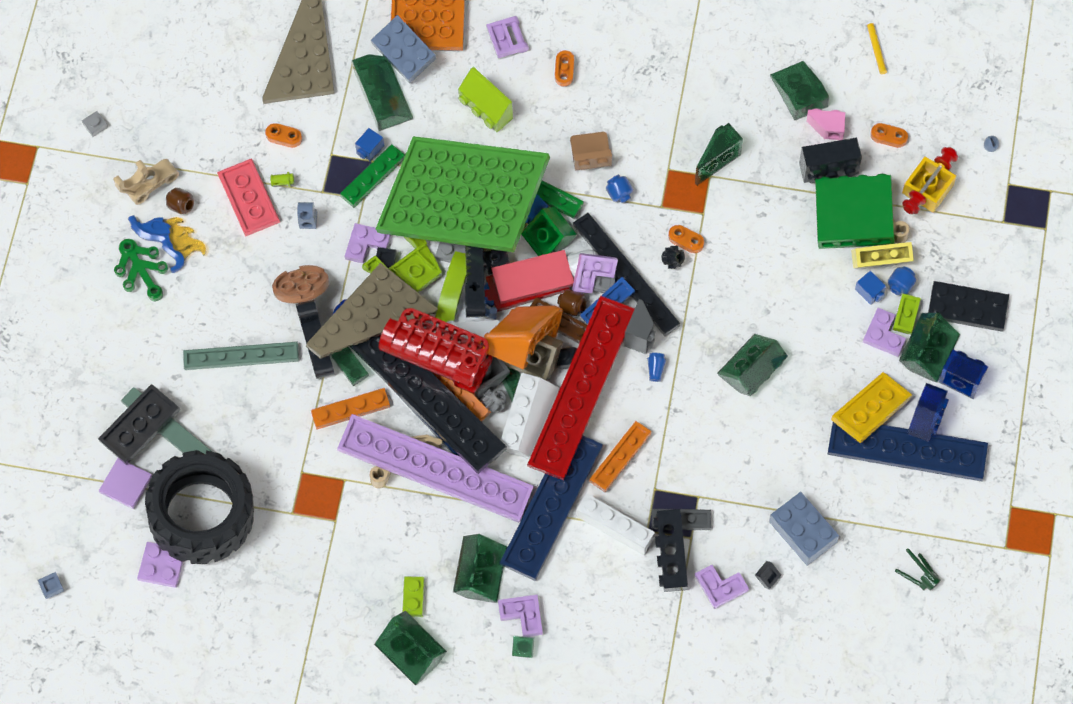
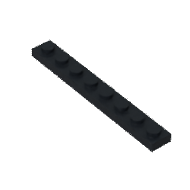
M589 213L573 222L576 230L598 255L618 259L615 271L616 278L619 280L623 277L635 290V293L631 295L637 303L639 299L643 300L653 323L664 336L680 327V322Z

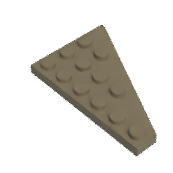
M301 0L263 94V104L334 94L322 0Z
M380 263L307 342L306 347L321 359L333 352H339L348 346L367 341L371 337L380 336L388 320L391 318L398 321L402 312L407 308H413L428 315H434L438 308ZM412 313L410 316H406L408 320L414 318Z

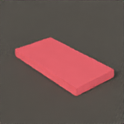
M252 158L217 172L245 237L280 223Z
M565 250L491 268L501 304L572 287L574 283Z

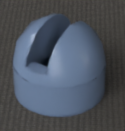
M988 136L984 141L985 150L994 152L998 149V138Z

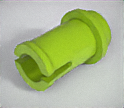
M287 172V174H271V186L288 185L290 187L294 184V174Z

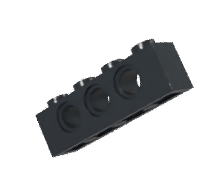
M681 509L657 511V517H653L654 529H658V536H655L656 548H660V555L657 556V565L662 567V575H659V586L664 588V592L688 590ZM670 527L674 530V533L667 536L663 533V529ZM671 546L675 548L676 552L673 555H668L665 553V548ZM669 566H675L678 571L672 575L666 569Z

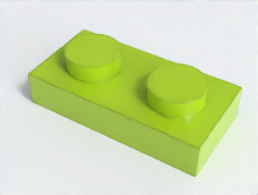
M902 293L893 327L894 331L912 334L921 298Z
M404 576L403 617H423L424 577Z

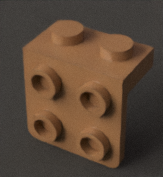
M606 132L580 134L570 137L575 171L612 166V153L609 150Z

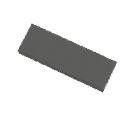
M652 509V530H658L654 529L653 517H657V511L673 509ZM681 509L682 530H711V510ZM666 527V528H664L663 530H673V529L670 528V527Z

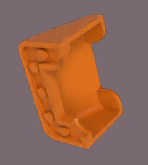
M555 305L523 306L511 309L510 313L497 326L484 335L483 338L489 343L487 354L520 369H524L528 365V362H526L528 354L532 355L534 353L535 345L546 335L554 338L557 337L563 309Z

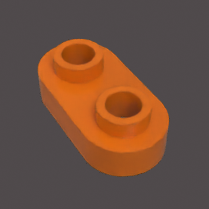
M563 50L556 56L555 82L560 86H568L573 81L574 55L570 51Z
M273 123L265 130L266 138L271 143L295 148L302 142L301 132L296 128Z
M878 123L871 129V138L876 143L901 148L907 143L908 134L902 128Z
M674 225L670 228L668 238L672 244L690 253L702 251L704 239L700 234L682 225ZM675 232H681V235H676ZM697 240L698 243L694 244L691 241Z

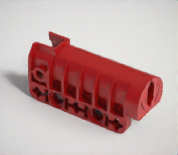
M413 308L405 309L398 321L390 318L383 329L379 341L380 351L453 381L454 386L473 394L479 388L493 359V356L487 354L489 343L485 338ZM412 313L414 318L408 320L406 316H410ZM425 321H432L433 325ZM461 335H466L468 339L461 337Z

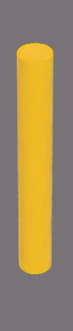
M874 23L867 24V29L879 73L881 75L886 74L887 70Z

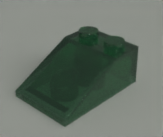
M804 61L770 74L794 121L807 116L808 110H822L828 107L829 95L822 82Z
M727 123L725 126L721 125L715 130L697 164L695 184L697 186L741 155L743 138L730 123Z

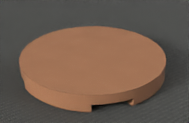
M314 265L299 266L297 270L288 273L284 271L274 280L272 284L273 293L276 299L281 302H306L326 291L329 286V277L321 267Z

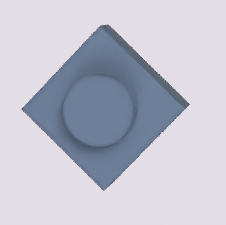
M56 572L37 580L45 599L64 591Z

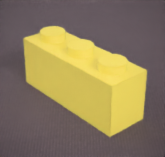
M912 242L851 250L853 269L914 261Z

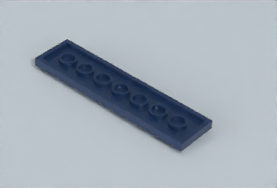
M832 422L827 455L982 482L988 443L888 425H881L863 442L859 443L836 423Z
M583 435L565 479L561 480L544 474L500 561L501 566L536 581L603 448V444Z

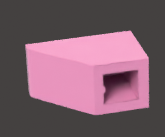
M821 109L808 110L807 122L824 139L843 140L845 112H840L839 110L822 111Z

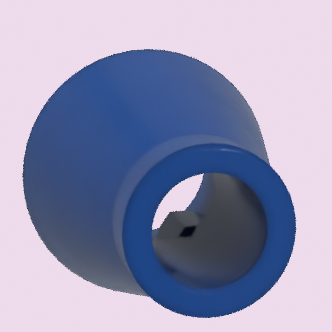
M650 353L647 358L649 381L660 382L666 362L665 354Z

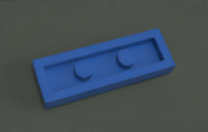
M621 277L601 296L623 304L635 293V290ZM599 298L580 315L587 324Z

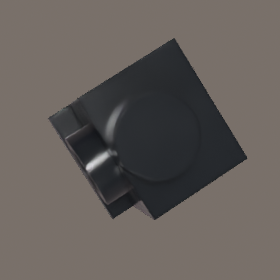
M493 249L483 252V268H487L488 275L492 274L491 268L510 263L507 251Z

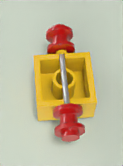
M943 147L941 149L942 156H936L934 161L924 156L907 179L902 194L910 199H905L902 205L908 214H918L920 211L919 205L934 213L952 189L956 175L949 170L952 167L950 163L956 162L958 159L955 149Z

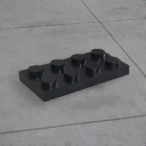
M933 281L927 318L1003 332L1009 294Z
M151 384L98 440L127 465L180 411V408Z

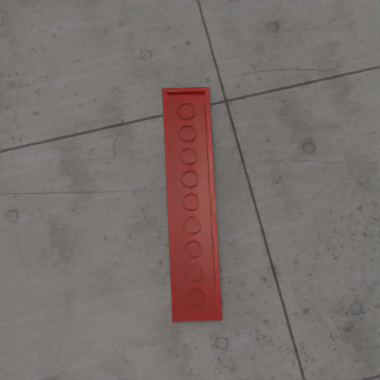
M603 296L599 297L527 467L561 480L565 479L623 343L625 331L635 308Z

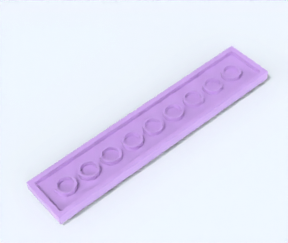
M353 414L337 448L339 452L518 523L521 520L533 489V485L487 467L477 474L460 456Z

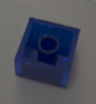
M953 349L943 367L938 383L974 399L984 380L988 366L979 359L974 360L968 357L966 353Z
M929 383L925 384L910 423L908 435L927 442L930 441L932 435L936 436L949 399L946 398L948 390Z

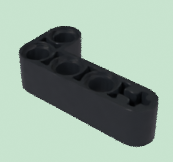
M314 299L296 304L306 344L322 327ZM308 349L316 379L335 374L330 355L320 359Z

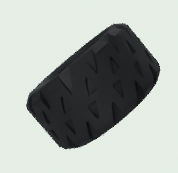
M199 450L182 453L183 457L174 456L164 462L162 469L156 470L149 481V489L146 490L145 495L149 529L158 546L163 551H168L169 556L181 562L190 560L191 564H207L213 559L214 562H218L229 557L233 550L236 552L251 532L254 522L251 484L240 466L230 458L225 459L220 453L206 450V454ZM196 484L215 486L225 492L232 502V508L225 520L216 527L204 531L185 529L176 524L168 514L169 505L175 495L184 488Z

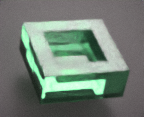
M513 636L512 656L532 658L535 637Z

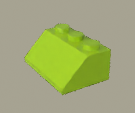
M473 66L458 88V99L463 105H468L476 117L480 116L489 129L493 128L498 132L513 119L512 101Z

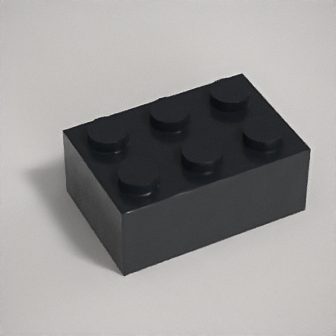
M856 137L803 146L799 160L803 182L815 183V179L822 177H852L859 174L862 155L858 139Z

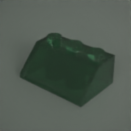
M921 313L899 361L910 372L933 382H938L960 334L939 313Z
M754 334L717 374L739 393L751 396L783 364L788 355L777 340Z
M481 534L463 536L453 593L467 599L497 603L504 568L500 565V561L507 546Z
M407 611L392 617L374 644L415 686L440 663L447 653Z

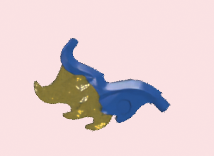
M135 215L128 218L131 229L140 238L162 243V249L175 259L176 265L171 267V273L180 270L184 266V260L191 253L200 251L203 256L206 253V247L202 241L188 236L189 233H195L193 229L177 225L184 222L179 217L170 218L166 222H164L163 217H158L146 223L138 222Z

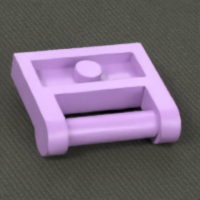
M517 16L486 24L497 58L518 52L524 53L529 50L528 44L524 41L519 28ZM508 26L512 27L518 43L516 45L512 43L507 29Z

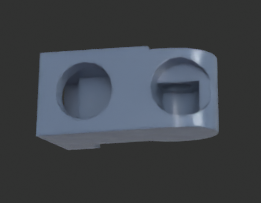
M298 202L297 216L299 228L316 229L317 209H315L314 202Z

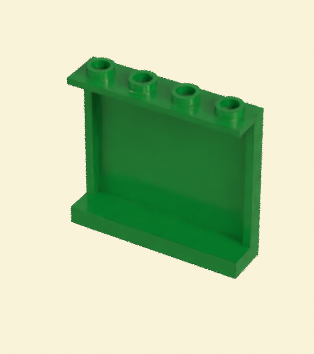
M881 173L876 176L859 175L857 177L840 176L839 178L822 177L815 179L817 241L819 249L895 244L891 175Z

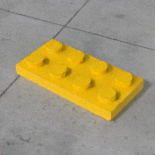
M882 372L834 413L831 420L861 443L911 400L912 394L886 373Z

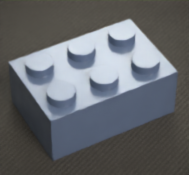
M398 15L371 39L373 46L409 83L436 60V55Z
M801 491L770 514L769 523L806 566L838 541L839 535Z

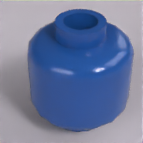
M618 174L607 181L606 191L613 202L620 201L624 203L631 198L630 194L633 192V187L626 176Z
M905 266L896 268L888 279L890 291L895 295L908 294L916 283L915 273Z

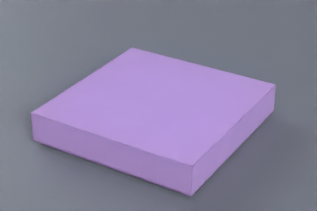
M117 458L100 487L99 493L134 509L152 478V474L130 463L126 465Z

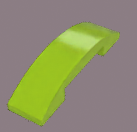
M458 251L454 252L439 298L438 310L435 318L445 322L455 321L458 311L457 307L466 280V253Z

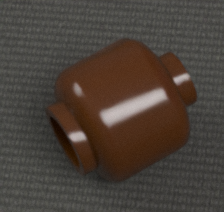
M174 188L166 195V205L173 212L186 214L192 210L194 199L190 192L181 188Z
M567 289L563 294L559 295L557 304L559 308L563 309L564 313L578 316L585 311L587 300L583 293Z

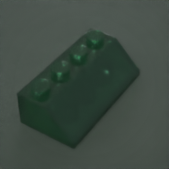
M368 54L352 60L354 73L378 131L413 119L391 63L384 56Z

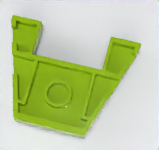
M404 237L415 249L388 269L419 293L438 279L442 271L433 253L430 252L426 240ZM373 256L362 264V269L371 274L380 263H383L376 256Z

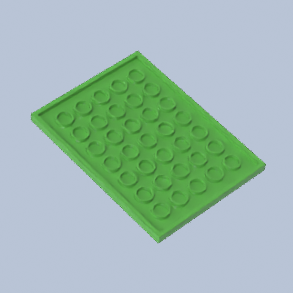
M413 136L376 226V231L381 234L515 252L550 156L548 153Z

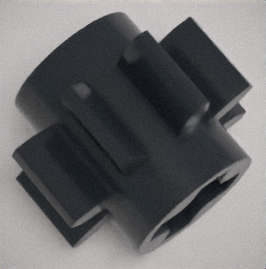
M677 245L665 247L661 259L664 265H668V269H676V267H681L685 260V254L683 250H678Z

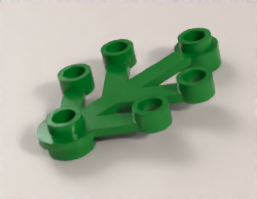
M124 239L119 244V252L122 254L119 264L114 267L115 275L123 277L126 274L125 267L128 259L130 258L132 261L128 278L123 282L124 290L132 292L135 289L134 283L139 273L148 288L147 295L149 299L154 302L161 300L163 291L160 286L153 283L146 269L165 274L168 271L167 263L164 261L158 263L139 259L137 254L149 256L151 259H157L159 257L158 248L155 246L149 248L137 246L134 240ZM127 245H131L129 249H125ZM152 251H156V254L151 255L150 253ZM164 265L165 268L160 270L159 267ZM118 269H123L121 273H117ZM127 284H132L130 288L126 287ZM152 290H158L155 294L151 293Z

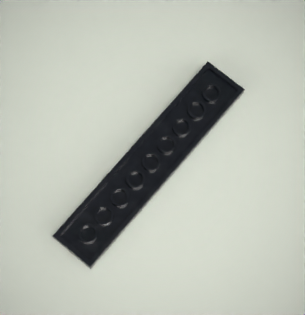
M381 335L371 337L369 340L357 345L349 346L477 474L507 450V446L432 372L380 351L379 341Z

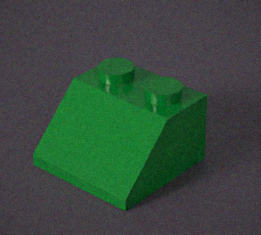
M550 207L542 208L521 235L535 253L541 256L563 250L577 234L558 209Z

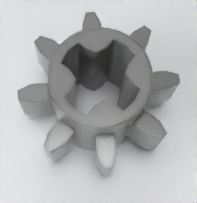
M489 389L484 394L483 404L491 412L494 413L496 410L501 412L505 408L506 396L501 390L494 389L492 391Z

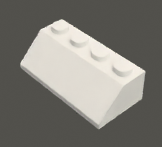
M521 373L501 441L507 446L505 452L530 459L557 397L559 387L542 378Z

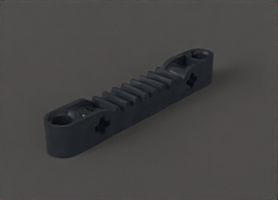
M465 245L467 283L465 285L466 318L485 317L483 248Z

